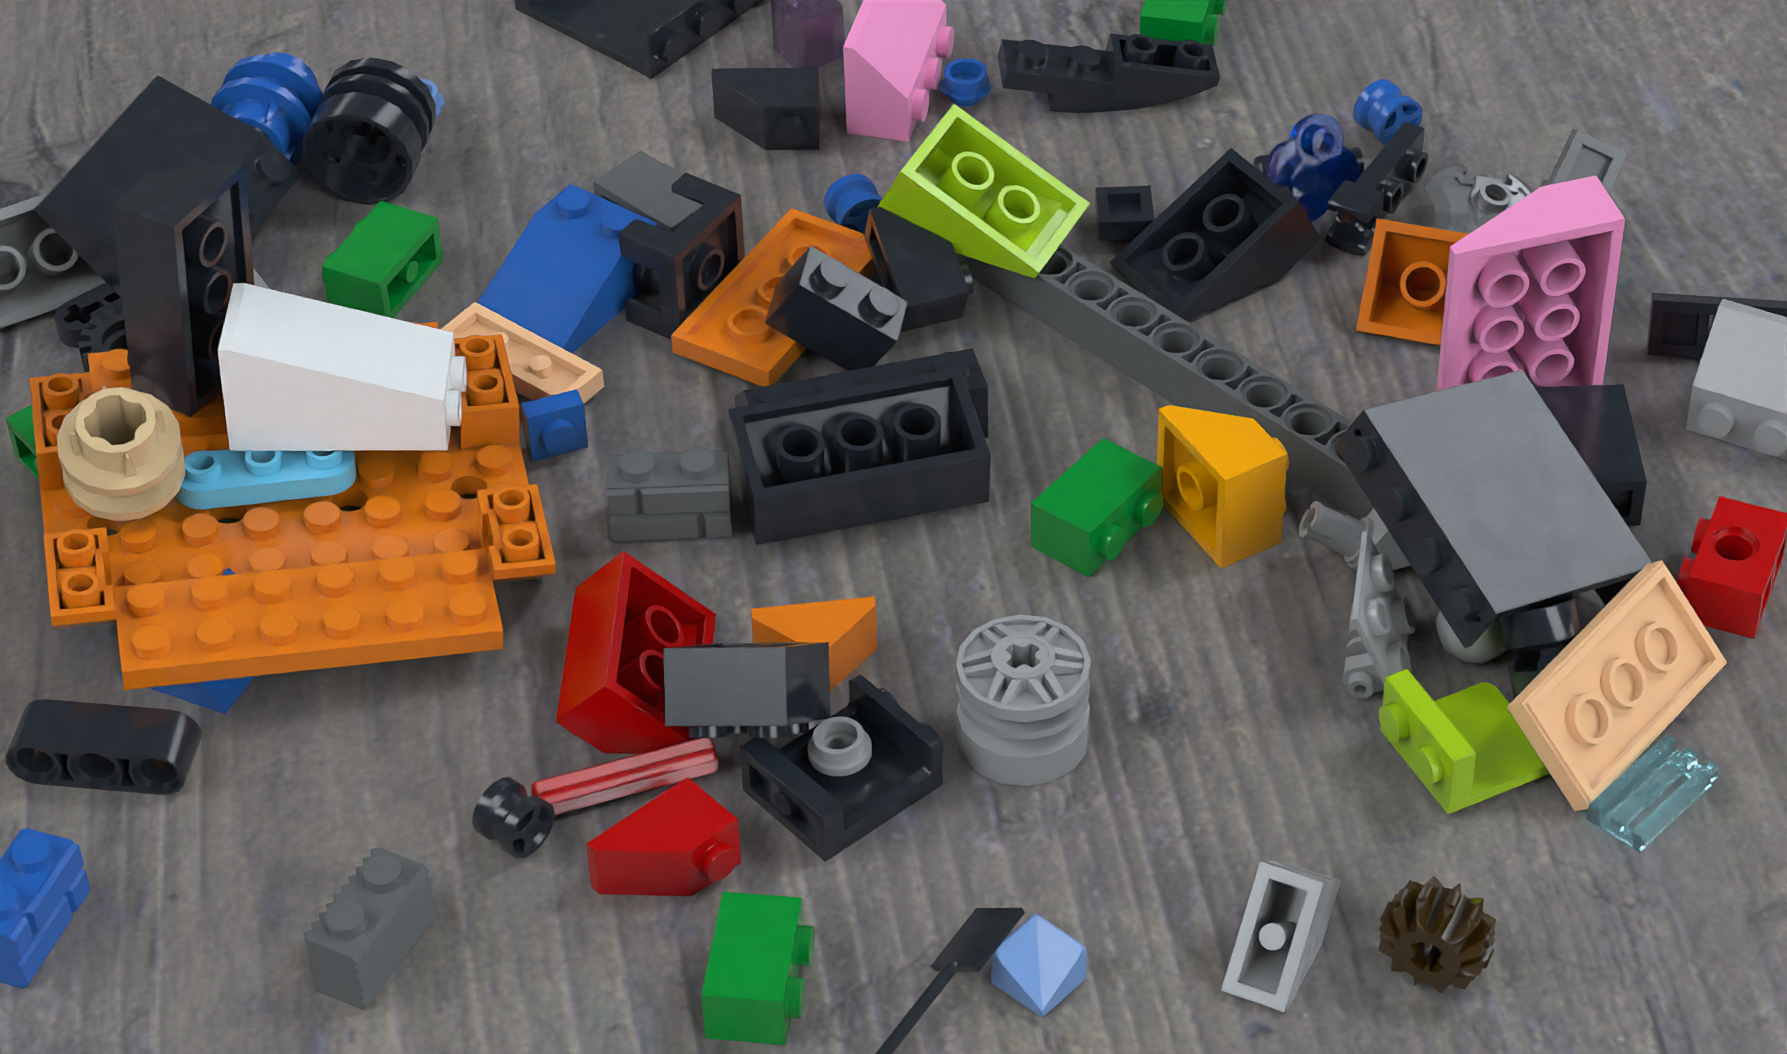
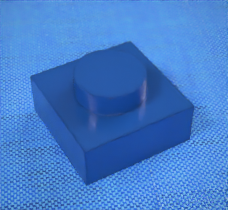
M577 389L521 403L525 445L532 462L588 447L584 403Z

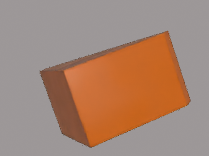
M875 596L751 609L753 643L829 642L830 692L878 649Z

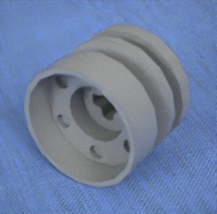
M1019 614L997 618L974 629L960 645L955 665L957 679L956 695L959 701L956 711L957 741L963 759L982 776L1000 784L1026 787L1053 782L1073 771L1087 753L1090 736V705L1088 699L1090 694L1091 659L1084 641L1068 626L1040 616Z

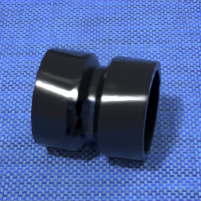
M1570 596L1498 618L1503 647L1515 653V657L1507 664L1514 699L1584 629L1578 596Z

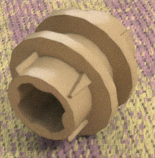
M102 386L101 391L81 401L65 416L57 435L58 457L63 469L64 486L74 503L95 517L121 522L142 520V518L163 509L175 497L186 474L179 422L166 404L147 393L122 387L106 389V386Z

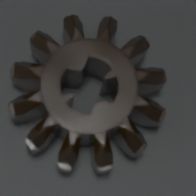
M1434 876L1424 885L1409 880L1406 886L1398 894H1395L1392 902L1389 901L1380 918L1382 922L1379 928L1381 941L1378 950L1392 958L1391 971L1407 972L1412 975L1414 986L1421 981L1430 982L1439 993H1442L1449 985L1465 990L1476 976H1480L1482 969L1487 968L1494 953L1492 946L1495 942L1494 928L1496 919L1483 912L1484 898H1467L1462 894L1461 883L1450 889L1444 887Z

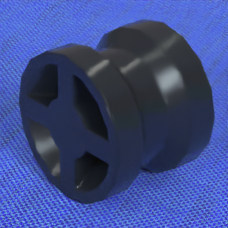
M505 777L495 781L484 791L474 809L472 824L474 830L489 840L500 839L502 849L517 859L526 858L533 854L550 834L554 824L555 811L552 804L539 796L528 797L525 786L511 777Z

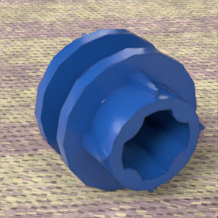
M273 52L242 58L228 70L222 87L216 91L210 105L263 133L295 166L303 160L302 139L323 96L318 86L317 78L311 68L302 61L303 58L301 57L298 59L286 53Z

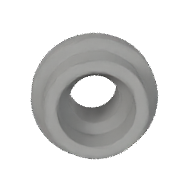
M833 717L824 720L815 728L808 742V757L811 765L817 771L829 776L854 774L863 769L872 756V744L869 735L857 721L847 717Z

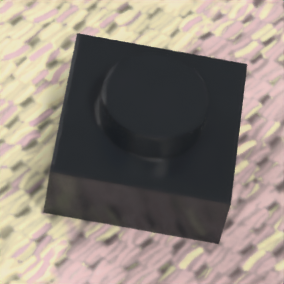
M1151 185L1095 188V208L1099 240L1134 239L1155 220Z

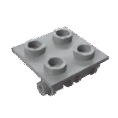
M1368 531L1362 532L1354 602L1351 606L1348 644L1346 646L1343 684L1348 689L1349 694L1360 699L1368 698L1374 692L1384 691L1385 677L1408 669L1411 673V661L1407 643L1408 634H1413L1416 628L1415 614L1410 600L1407 597L1401 598L1394 585L1395 580L1391 561L1387 554H1379Z

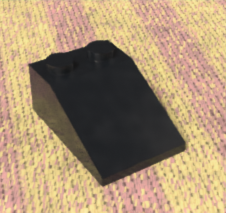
M1230 148L1114 257L1110 264L1148 298L1187 321L1281 278L1322 238L1298 200Z

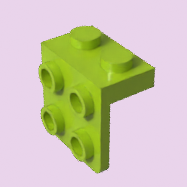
M1408 669L1385 677L1383 705L1379 709L1380 731L1447 814L1550 774L1508 710L1509 701L1495 685L1487 682L1479 683L1433 701Z

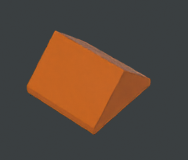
M1377 218L1356 331L1441 346L1450 246L1467 236L1468 233Z

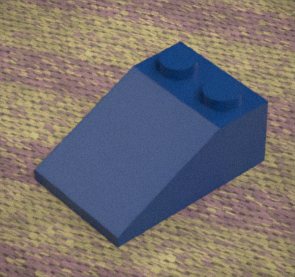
M570 184L534 214L477 303L573 353L621 312L629 298L636 299L645 291L638 288L634 282L636 262L623 257L620 253L618 233L633 220H641L658 227V223Z

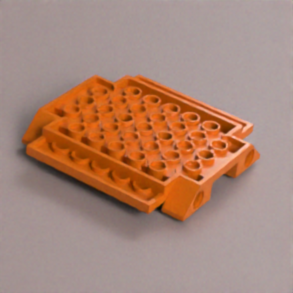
M437 322L415 323L439 329ZM471 335L464 338H454L455 356L466 357L467 385L466 392H461V426H451L448 450L354 451L356 464L355 482L347 490L338 494L213 509L186 507L175 496L163 509L142 518V520L126 522L95 517L74 503L64 486L63 469L58 457L57 435L65 416L81 401L101 391L102 386H106V389L117 387L132 389L130 366L127 362L128 350L115 349L108 352L88 354L89 372L74 374L57 373L50 376L29 378L42 503L50 615L53 630L116 624L124 690L504 649L503 627L493 584L548 578L556 574V563L538 485H529L520 447L519 404L503 335ZM222 389L192 417L171 410L179 422L184 457L196 451L230 449ZM476 494L477 498L463 499L460 495ZM345 506H357L361 509L356 511H342L339 508ZM225 518L240 519L238 522L229 524L218 522ZM107 530L118 531L116 534L107 536ZM227 568H230L235 573L232 575H223L224 570H226Z

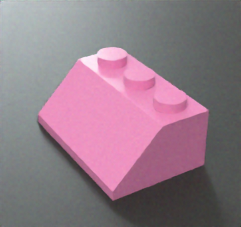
M863 0L843 46L846 127L848 134L909 142L917 121H925L929 107L930 89L937 90L941 79L942 58H950L954 44V28L947 26L946 4L942 0Z

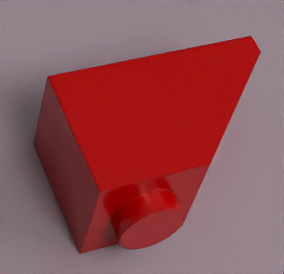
M689 777L675 784L586 843L591 888L598 894L692 897L712 882H717L727 877L734 867L742 863L738 819Z

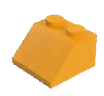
M1167 405L1158 409L1157 465L1162 467L1161 495L1164 498L1163 506L1222 569L1282 543L1283 516L1287 510L1285 501L1286 471L1289 469V458L1283 444L1277 438H1271L1253 418Z

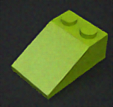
M953 104L899 172L878 207H882L952 242L955 253L1035 279L1090 203L960 107Z

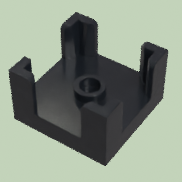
M686 172L671 185V190L673 193L703 206L675 232L670 233L644 221L633 220L618 233L620 253L623 257L658 272L661 309L629 298L625 302L626 319L630 323L670 340L671 335L745 257L741 195Z

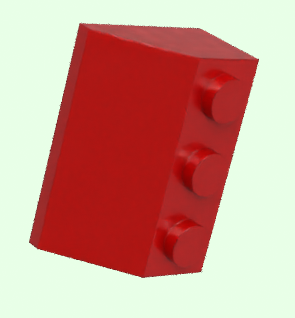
M625 551L621 552L575 588L556 723L604 754H639L696 739L688 738V726H665L664 648L713 643L716 614Z

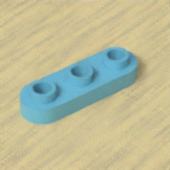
M230 449L196 451L184 457L186 474L180 490L175 496L186 507L213 509L334 495L347 490L355 482L354 451H230Z

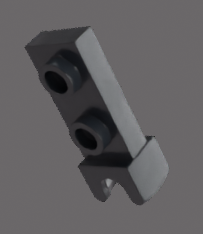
M1404 122L1355 183L1344 180L1327 204L1328 210L1338 211L1334 223L1325 236V241L1328 244L1344 252L1356 255H1366L1372 247L1377 218L1383 219L1387 213L1393 214L1397 210L1406 189L1411 183L1417 184L1424 175L1428 162V154L1423 152L1425 128Z

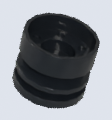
M369 57L350 60L337 68L324 90V94L318 104V109L312 117L302 139V159L310 176L331 194L345 201L372 205L378 204L379 201L389 202L403 194L413 178L421 158V152L427 144L429 134L435 124L436 104L428 87L412 71L393 61Z

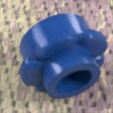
M970 58L957 59L947 64L944 69V79L939 82V90L942 95L950 96L951 101L959 106L977 104L981 99L988 96L992 89L985 65L978 60Z

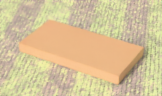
M1660 560L1646 564L1507 708L1575 812L1590 809L1727 664V661L1666 565Z

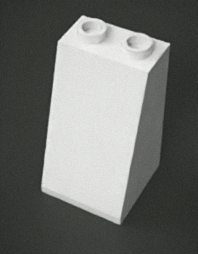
M233 283L218 347L230 451L448 450L451 426H461V392H466L467 385L466 357L455 356L453 332L255 285Z

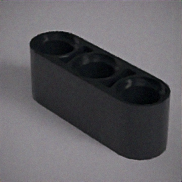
M51 699L35 700L28 703L23 711L5 755V763L15 776L34 784L170 795L180 791L185 784L201 740V730L199 725L190 716L170 709Z

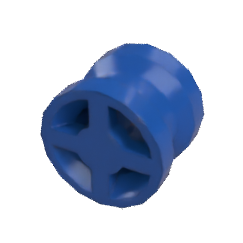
M1380 79L1367 86L1359 95L1354 105L1353 117L1356 123L1367 131H1373L1375 138L1383 145H1386L1404 122L1417 126L1420 125L1422 108L1413 98L1408 95L1402 96L1400 88L1392 81Z
M857 173L849 174L836 180L827 190L823 204L827 214L836 224L865 234L869 210L877 208L883 198L878 195L876 186L867 176Z

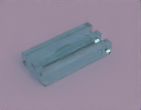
M1666 734L1589 804L1587 820L1640 853L1717 782L1720 766L1710 760L1702 766L1697 763V752L1689 747L1682 753L1676 750L1677 740ZM1682 775L1689 778L1634 829L1628 826L1644 810H1649L1659 801L1661 794Z

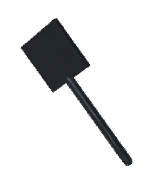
M1021 907L976 908L930 966L934 971L940 972L875 1054H893L957 971L979 972L1022 918L1025 911Z

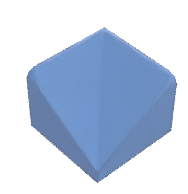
M1035 913L1010 934L991 956V983L1043 1018L1086 979V948L1082 943Z

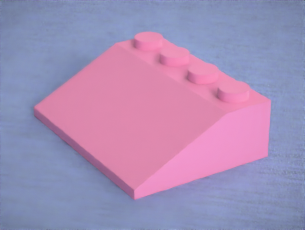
M1596 175L1541 186L1450 246L1436 391L1519 370L1524 371L1534 387L1603 385L1625 218Z

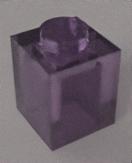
M771 0L773 49L793 68L820 67L843 58V46L845 44L843 5L838 0Z

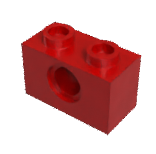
M1719 496L1711 519L1700 517L1691 546V552L1697 554L1696 558L1685 557L1683 559L1677 584L1704 626L1755 639L1784 559L1787 544V513Z

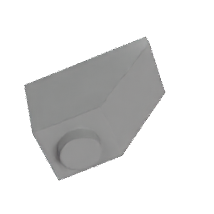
M1280 860L1260 861L1221 991L1282 1012H1287L1322 945L1341 880Z

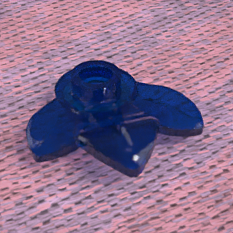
M1313 113L1299 120L1291 131L1290 139L1277 144L1267 158L1264 174L1280 187L1288 186L1289 194L1299 201L1311 222L1326 213L1329 199L1344 180L1355 183L1360 177L1356 156L1343 145V130L1339 122L1334 117L1322 113ZM1322 134V142L1318 149L1317 140Z

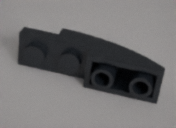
M1110 34L1105 51L1095 50L1083 45L1069 47L1043 44L1036 40L1016 41L1002 39L997 56L1003 88L1047 93L1050 111L1094 113L1141 109L1196 95L1218 86L1220 80L1213 45L1202 44L1194 40L1180 42L1154 39L1142 34L1130 36Z

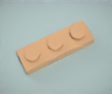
M476 302L440 329L453 332L454 338H464L471 335L502 334L515 391L531 400L577 389L583 403H585L604 387L602 369Z

